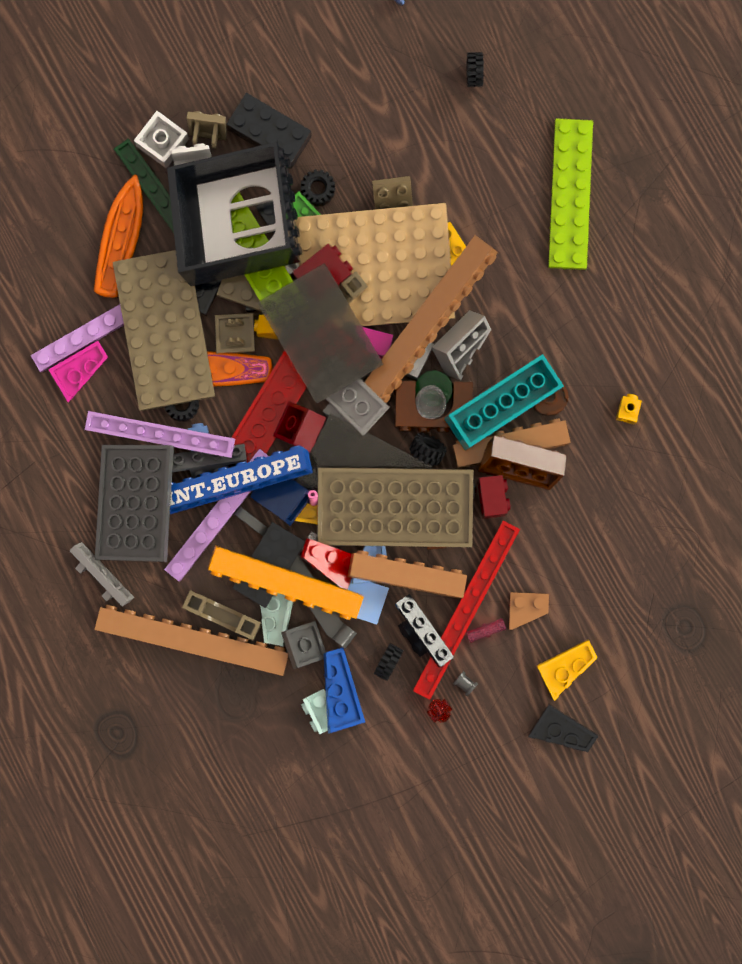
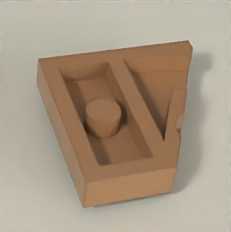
M510 592L509 630H513L548 614L549 594Z

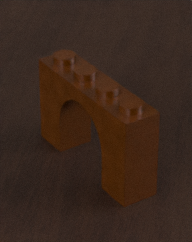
M402 381L401 385L396 389L395 428L399 429L400 432H410L411 429H418V432H430V429H437L439 433H448L451 428L444 418L473 399V382H454L451 411L440 419H429L423 416L416 407V381Z

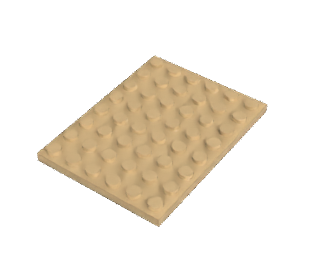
M446 203L298 217L295 220L300 232V237H297L298 243H300L302 248L299 266L328 243L332 247L336 245L342 253L340 255L341 259L344 262L347 260L353 267L351 272L357 271L368 286L351 303L330 318L341 329L353 328L356 325L365 327L409 323L451 267ZM301 284L300 293L309 308L313 307L317 303H315ZM455 312L450 315L449 319H455ZM323 324L316 328L315 331H318L323 326Z

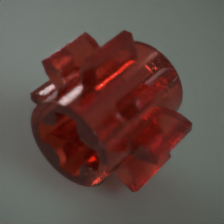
M435 699L429 704L430 710L427 713L434 723L437 720L443 723L450 718L452 708L446 699L442 701Z

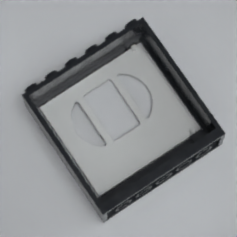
M277 142L167 167L178 273L190 286L300 262L302 248L300 243H298L297 237H300V232L295 223L298 216L296 209L293 207L295 195L291 191V185H293L291 173L289 174L291 162L289 156L285 155L284 149L280 148ZM259 186L271 192L270 195L231 203L236 194L248 187ZM273 201L275 224L233 233L232 210ZM276 231L266 244L257 248H244L235 242L237 239Z

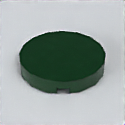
M427 371L416 382V396L420 403L426 407H442L450 401L453 395V382L447 374L441 371Z

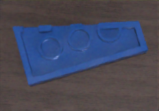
M344 648L323 653L328 733L364 723L365 719Z

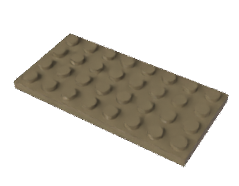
M176 250L114 261V273L139 410H150L215 397L195 286H190L178 273Z
M318 468V542L325 545L472 547L473 469Z

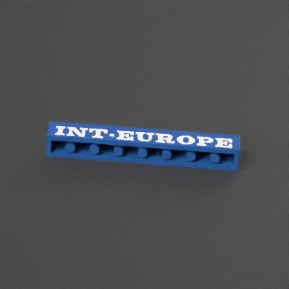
M294 446L289 451H277L272 453V456L256 457L254 461L248 463L239 462L231 468L222 467L214 473L206 472L200 474V477L197 478L190 477L183 479L180 483H172L170 514L311 474L313 471L309 452L304 447Z

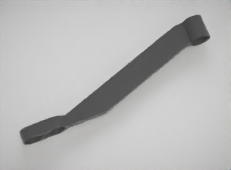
M239 506L234 514L264 537L268 527ZM298 555L289 570L313 578ZM316 605L314 608L309 607L325 633L346 649L357 633L341 622L336 612L333 611L332 614L321 611L322 607Z

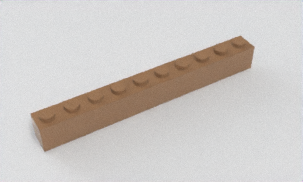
M476 235L365 380V383L385 403L390 400V395L394 389L401 385L403 377L412 371L416 360L424 355L428 344L436 339L440 328L448 323L450 315L458 310L462 299L470 294L474 283L483 277L487 266L495 261L498 252Z
M106 605L105 608L100 607L95 626L97 631L284 676L289 657L288 653L285 652L286 648L275 646L274 649L267 648L266 643L256 641V644L253 645L248 643L249 639L237 637V640L229 639V634L221 632L218 633V636L210 634L211 630L200 628L199 631L192 630V625L181 623L180 626L173 625L174 621L162 618V622L154 620L155 616L143 614V617L135 616V611L125 609L124 613L118 612V607Z

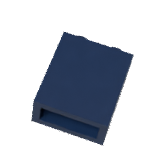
M293 479L253 490L250 497L291 526L309 502V491Z

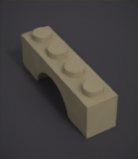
M191 590L182 607L251 640H255L262 624Z

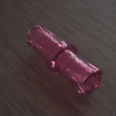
M500 618L488 624L483 623L481 627L466 631L470 643L484 637L490 638V635L506 630L503 619Z

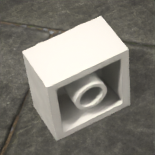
M156 111L134 139L136 147L167 168L173 161L171 150L177 146H184L189 137L187 132Z

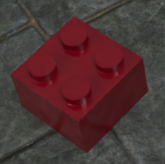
M288 401L273 436L294 446L304 447L310 453L316 443L320 430L323 428L326 417Z
M503 475L479 478L477 485L482 519L506 516L508 511L511 510L509 498L506 499L505 492L508 491L507 480L503 479Z

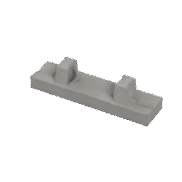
M82 542L73 546L70 552L80 562L75 569L80 574L88 570L106 589V592L102 595L106 601L114 597L122 607L132 601L134 596L99 560H95V555Z

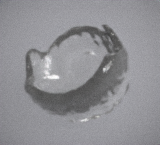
M434 385L425 386L417 393L415 399L416 407L422 417L434 419L444 413L446 398L438 387Z

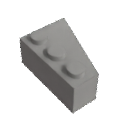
M469 310L431 347L444 373L461 381L463 377L462 372L467 365L472 363L471 357L476 349L479 350L489 335L491 328L484 315Z

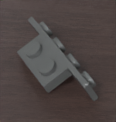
M234 445L232 458L198 451L173 454L172 472L190 470L191 477L197 478L202 473H214L219 468L229 467V464L246 462L245 445Z

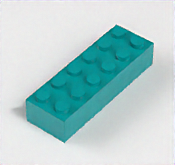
M542 354L444 419L464 450H467L564 387V385Z

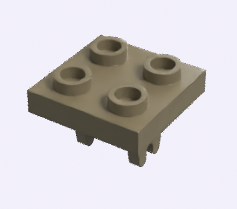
M200 111L188 112L189 136H193V145L198 143L199 137L212 139V148H216L217 139L226 141V117L220 114H204Z
M410 176L372 181L375 210L413 206Z
M253 313L215 315L216 353L255 352Z

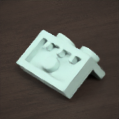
M322 689L304 698V703L301 704L305 714H310L313 720L310 724L314 732L318 731L319 734L328 730L326 692Z

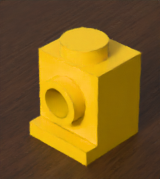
M627 394V397L623 396L621 398L616 420L633 425L637 423L642 402L638 400V396ZM628 404L633 405L634 409L632 411L627 409Z

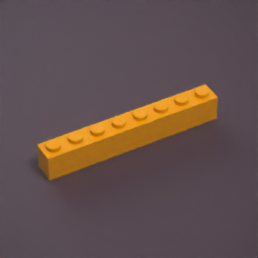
M215 546L208 565V570H211L212 575L218 577L226 575L230 577V581L239 584L241 581H244L251 588L259 590V587L267 589L266 592L277 596L280 593L285 595L287 600L296 602V599L304 601L303 605L314 608L316 605L322 607L321 611L332 614L333 611L340 613V617L350 620L351 617L357 618L364 598L362 594Z

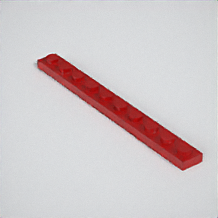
M502 521L463 598H461L441 636V639L452 655L455 654L520 529L505 521ZM430 657L413 691L430 700L450 661L438 667L432 657Z

